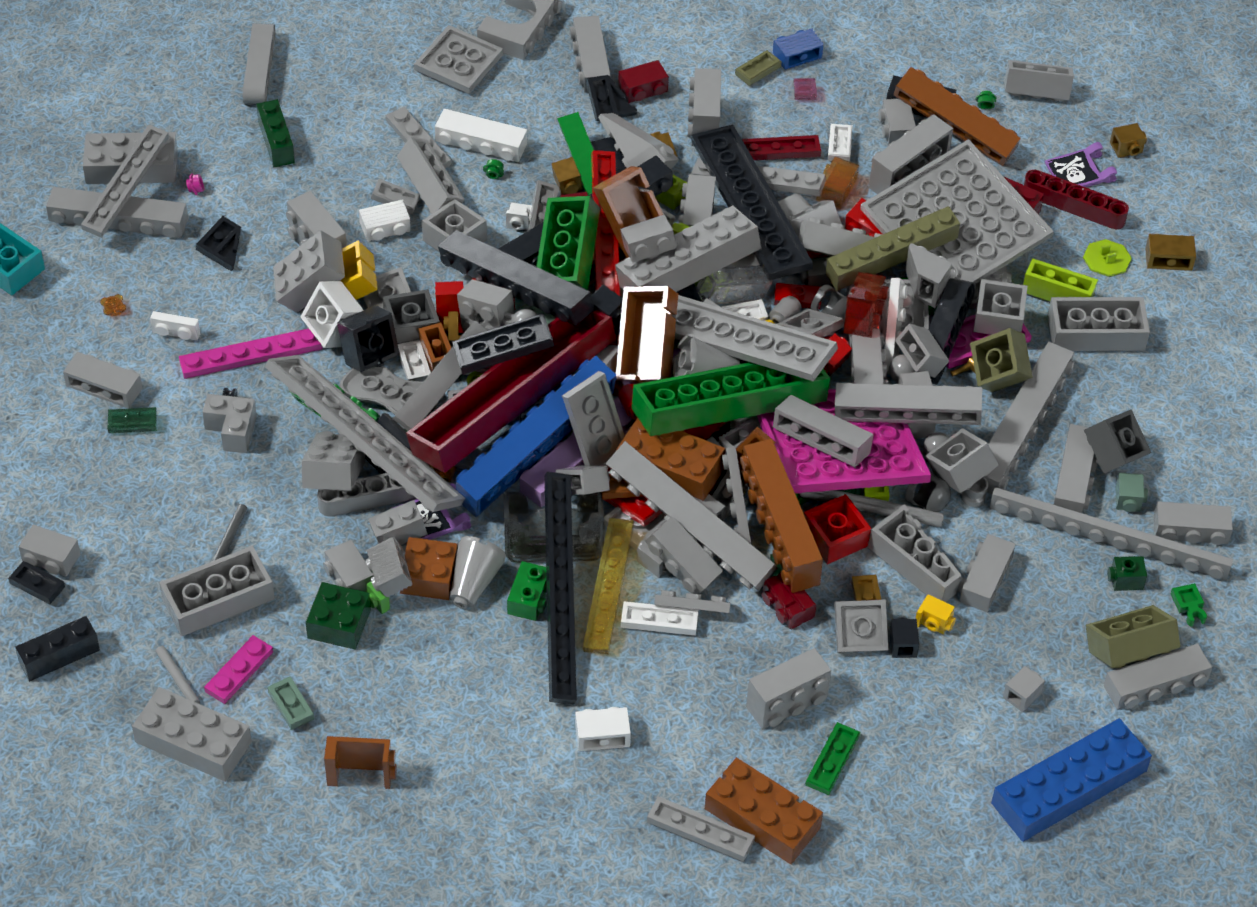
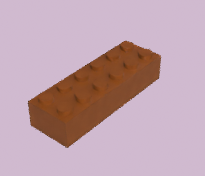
M772 438L744 446L743 456L740 457L743 470H740V477L743 484H747L749 487L748 496L750 502L755 504L758 509L756 510L757 519L760 524L765 526V538L767 543L772 544L774 548L773 557L775 563L781 565V576L784 584L789 585L792 593L819 586L821 584L823 559Z

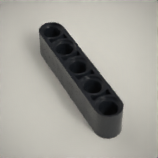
M955 278L948 280L928 329L948 360L975 295V283ZM945 367L935 378L930 377L932 384L936 385L939 383Z

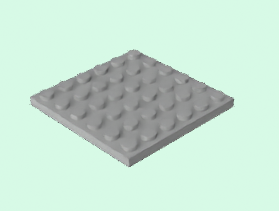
M969 139L861 204L863 213L882 234L949 206L960 222L958 238L929 252L945 257L952 263L950 278L965 280L975 284L1053 237L1054 233L1049 225Z

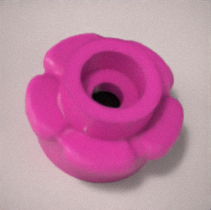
M191 174L189 179L186 180L189 192L198 195L199 192L205 190L200 174Z

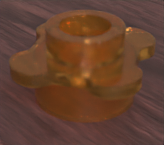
M116 294L108 298H102L100 304L104 306V314L115 317L124 312L126 305L122 302L123 296Z

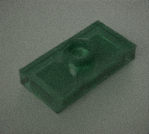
M157 408L108 409V433L157 431Z

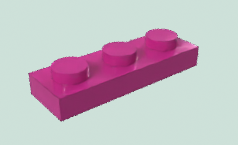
M252 635L204 686L205 692L226 704L273 653V647Z

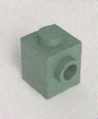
M1119 472L1115 486L1116 510L1140 512L1142 503H1146L1148 498V489L1144 488L1143 474Z

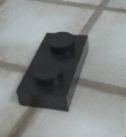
M25 561L8 578L11 585L48 604H51L65 588L63 580Z

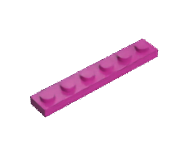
M308 328L179 356V362L183 377L187 379L266 362L272 358L294 356L322 350V345Z

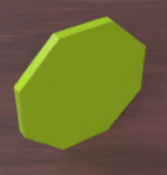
M1107 239L1089 243L1083 255V259L1090 271L1107 277L1125 273L1132 259L1124 245Z

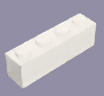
M443 109L435 125V141L444 145H452L464 150H472L484 155L519 162L527 146V129Z

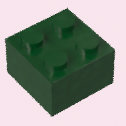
M321 582L306 619L307 639L356 650L371 611L370 593Z

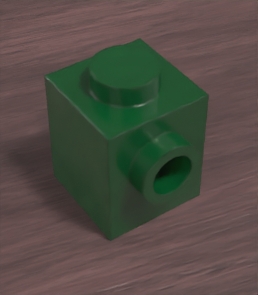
M1144 556L1114 557L1112 566L1108 567L1107 571L1108 581L1113 583L1114 591L1144 590L1147 579Z

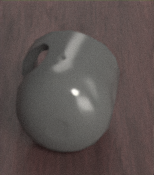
M823 285L815 295L811 309L819 311V303L825 297V294L831 291L830 300L821 312L843 318L844 325H846L850 313L849 298L836 291L830 285Z
M931 474L930 482L923 483L915 497V488L918 484L908 485L905 495L906 501L925 510L940 512L946 507L951 497L949 484Z

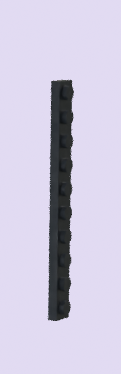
M547 471L544 476L549 702L574 705L577 701L571 474Z

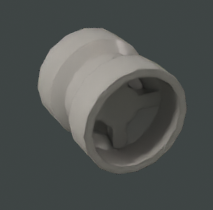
M982 477L970 489L962 492L961 498L966 505L978 507L985 502L988 488L987 479Z

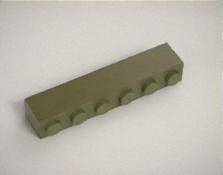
M947 206L828 258L826 275L836 291L907 261L909 245L911 243L922 246L930 251L957 239L960 222L951 208Z

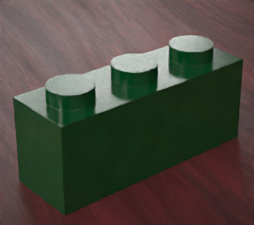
M278 99L257 103L258 123L273 168L295 163L293 143Z

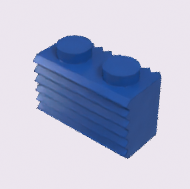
M813 28L805 31L799 30L795 34L786 37L780 36L774 40L773 54L782 61L781 66L784 70H787L788 68L790 69L818 58L821 59L824 44L819 39V36L815 34Z

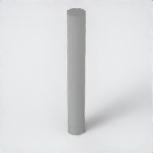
M159 646L155 652L185 698L200 704V700L166 648Z

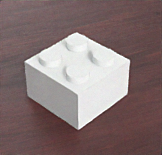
M321 281L318 283L300 317L324 348L342 347L337 322L364 310L341 281Z

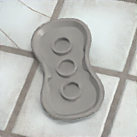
M374 366L363 372L352 368L341 379L339 386L345 391L344 394L348 398L354 396L360 402L380 405L396 415L423 382L405 380L394 375L384 366Z

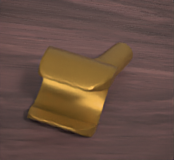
M973 357L968 360L966 365L950 371L952 377L965 371L967 372L970 369L975 373Z

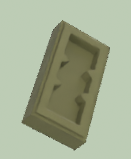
M766 50L736 68L735 75L748 86H751L780 68L782 61Z

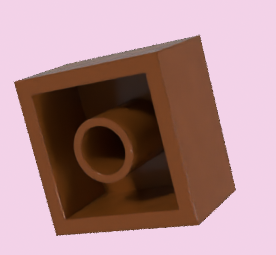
M409 537L404 556L412 580V586H408L407 589L404 588L403 591H400V594L449 600L458 543Z

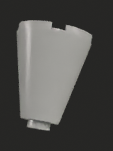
M686 335L677 347L681 351L679 356H674L672 370L673 377L739 365L740 362L701 340Z
M472 536L462 537L458 543L450 593L453 604L462 609L472 607L504 564L506 556L505 552L489 541L487 545L479 543L480 538Z

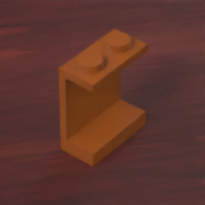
M327 736L324 755L327 786H338L341 768L381 770L384 774L385 789H390L391 779L396 780L397 764H395L396 750H391L390 739Z

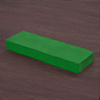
M837 722L805 782V786L830 795L861 732Z

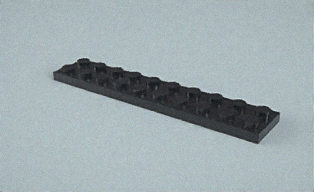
M734 125L691 135V141L710 176L716 177L715 185L728 208L734 206L758 226L761 249L753 253L768 280L813 269L811 258Z

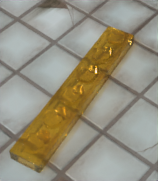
M609 518L583 643L584 652L609 655L634 530V520Z

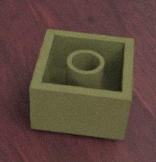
M1008 328L970 343L978 387L995 392L1033 378L1025 334Z

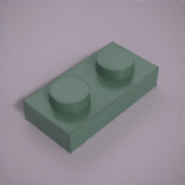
M291 676L267 687L270 697L291 730L314 720V713Z

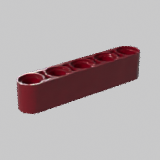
M1029 170L1025 175L1024 185L1043 193L1042 203L1115 230L1122 229L1126 224L1129 206L1121 200L1040 170Z

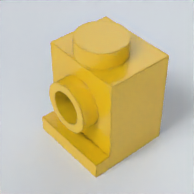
M928 594L916 613L917 627L922 624L928 630L937 631L943 635L946 630L950 632L956 621V618L953 617L955 606Z

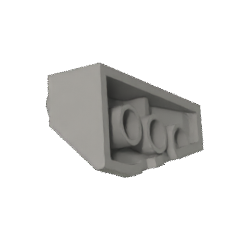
M608 113L600 114L598 117L607 134L615 139L616 144L614 147L624 155L622 161L627 168L630 166L637 167L656 155L670 169L678 162L679 159L675 156L670 146L618 115Z

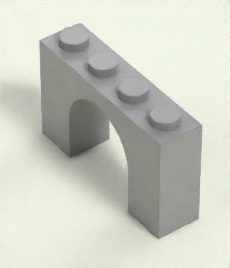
M506 0V5L524 10L534 17L525 23L510 24L486 16L477 29V37L503 48L504 54L524 60L528 53L531 54L533 52L536 41L542 39L544 30L547 26L550 27L554 15L561 11L562 1Z

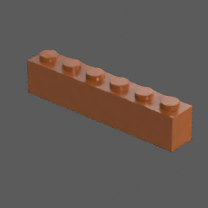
M910 67L896 85L894 96L928 118L933 114L953 128L952 134L964 142L969 139L981 153L998 164L1004 166L1018 147L1021 138L1018 137L1015 131L1006 129L995 118L986 116L978 107L963 101L958 94L949 92L941 83L929 79L923 71Z

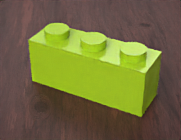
M1032 258L1025 273L1023 285L1028 286L1027 294L1051 301V297H1094L1098 279Z

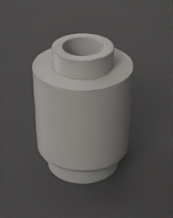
M793 296L782 298L769 313V319L777 324L800 313V302Z

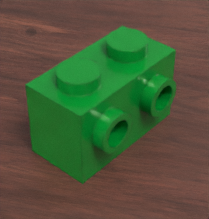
M521 562L507 599V614L536 621L539 612H544L547 602L545 598L547 593L546 567Z

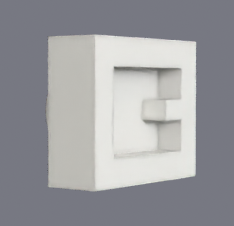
M511 203L510 209L506 212V228L528 231L532 205Z

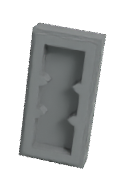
M380 178L371 196L372 200L382 204L403 199L407 212L413 215L420 198V194Z

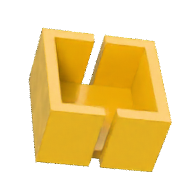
M359 240L342 248L345 277L340 281L355 300L378 290L376 274L373 272L376 271L374 255Z

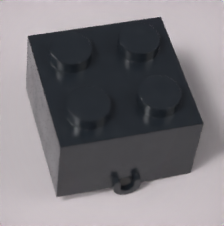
M375 305L337 322L345 363L353 369L363 372L374 366L382 367L385 361L400 355L391 312Z

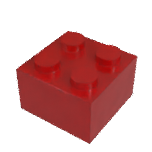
M847 494L804 512L822 559L827 565L868 547L872 528Z

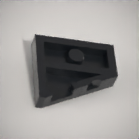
M609 75L587 78L586 85L595 121H600L598 118L600 114L614 113L621 118L637 114L635 106L632 107L625 99V94L615 86V82Z
M222 216L198 241L196 250L232 271L235 265L241 226Z

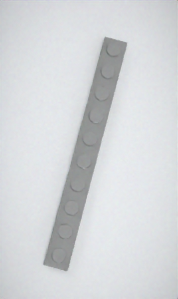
M995 487L992 494L990 509L996 510L999 513H1007L1025 521L1030 520L1048 528H1056L1066 531L1071 535L1089 538L1094 542L1109 544L1117 549L1132 551L1140 556L1155 558L1166 564L1178 565L1189 571L1201 572L1215 579L1227 580L1233 559L1007 490Z

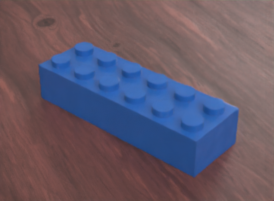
M1118 718L995 787L991 804L1020 840L1024 842L1147 772L1152 755L1125 723Z

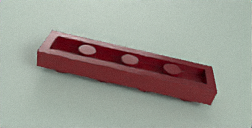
M818 135L742 139L754 161L821 157Z

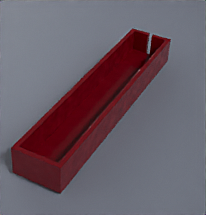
M593 310L577 326L563 322L559 318L554 319L548 324L554 347L494 365L406 432L412 455L444 473L560 384L567 376L578 370L585 360L592 359L615 341L616 335L612 318L598 310Z

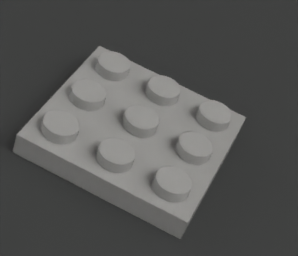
M448 25L414 63V70L470 94L503 56V48Z

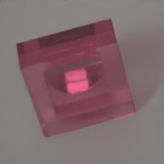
M794 78V99L816 100L815 78Z

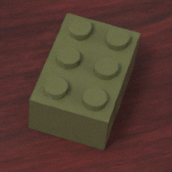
M1154 605L1085 625L1089 653L1112 668H1122L1126 666V663L1144 661L1149 659L1150 656L1163 655L1180 648L1177 619Z

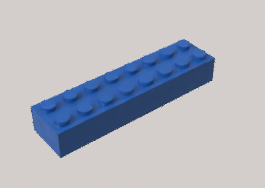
M597 356L591 360H585L579 366V371L574 376H567L556 392L554 390L549 392L544 398L545 402L539 407L534 406L527 413V418L521 423L519 421L516 422L504 439L502 437L498 438L487 454L482 453L474 461L475 465L469 470L464 469L456 478V490L465 497L462 505L474 517L479 516L520 479L525 470L531 469L541 457L552 450L573 430L562 395L598 371L605 373L611 394L614 393L616 374Z

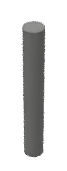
M238 505L212 561L225 557L247 511L246 505Z

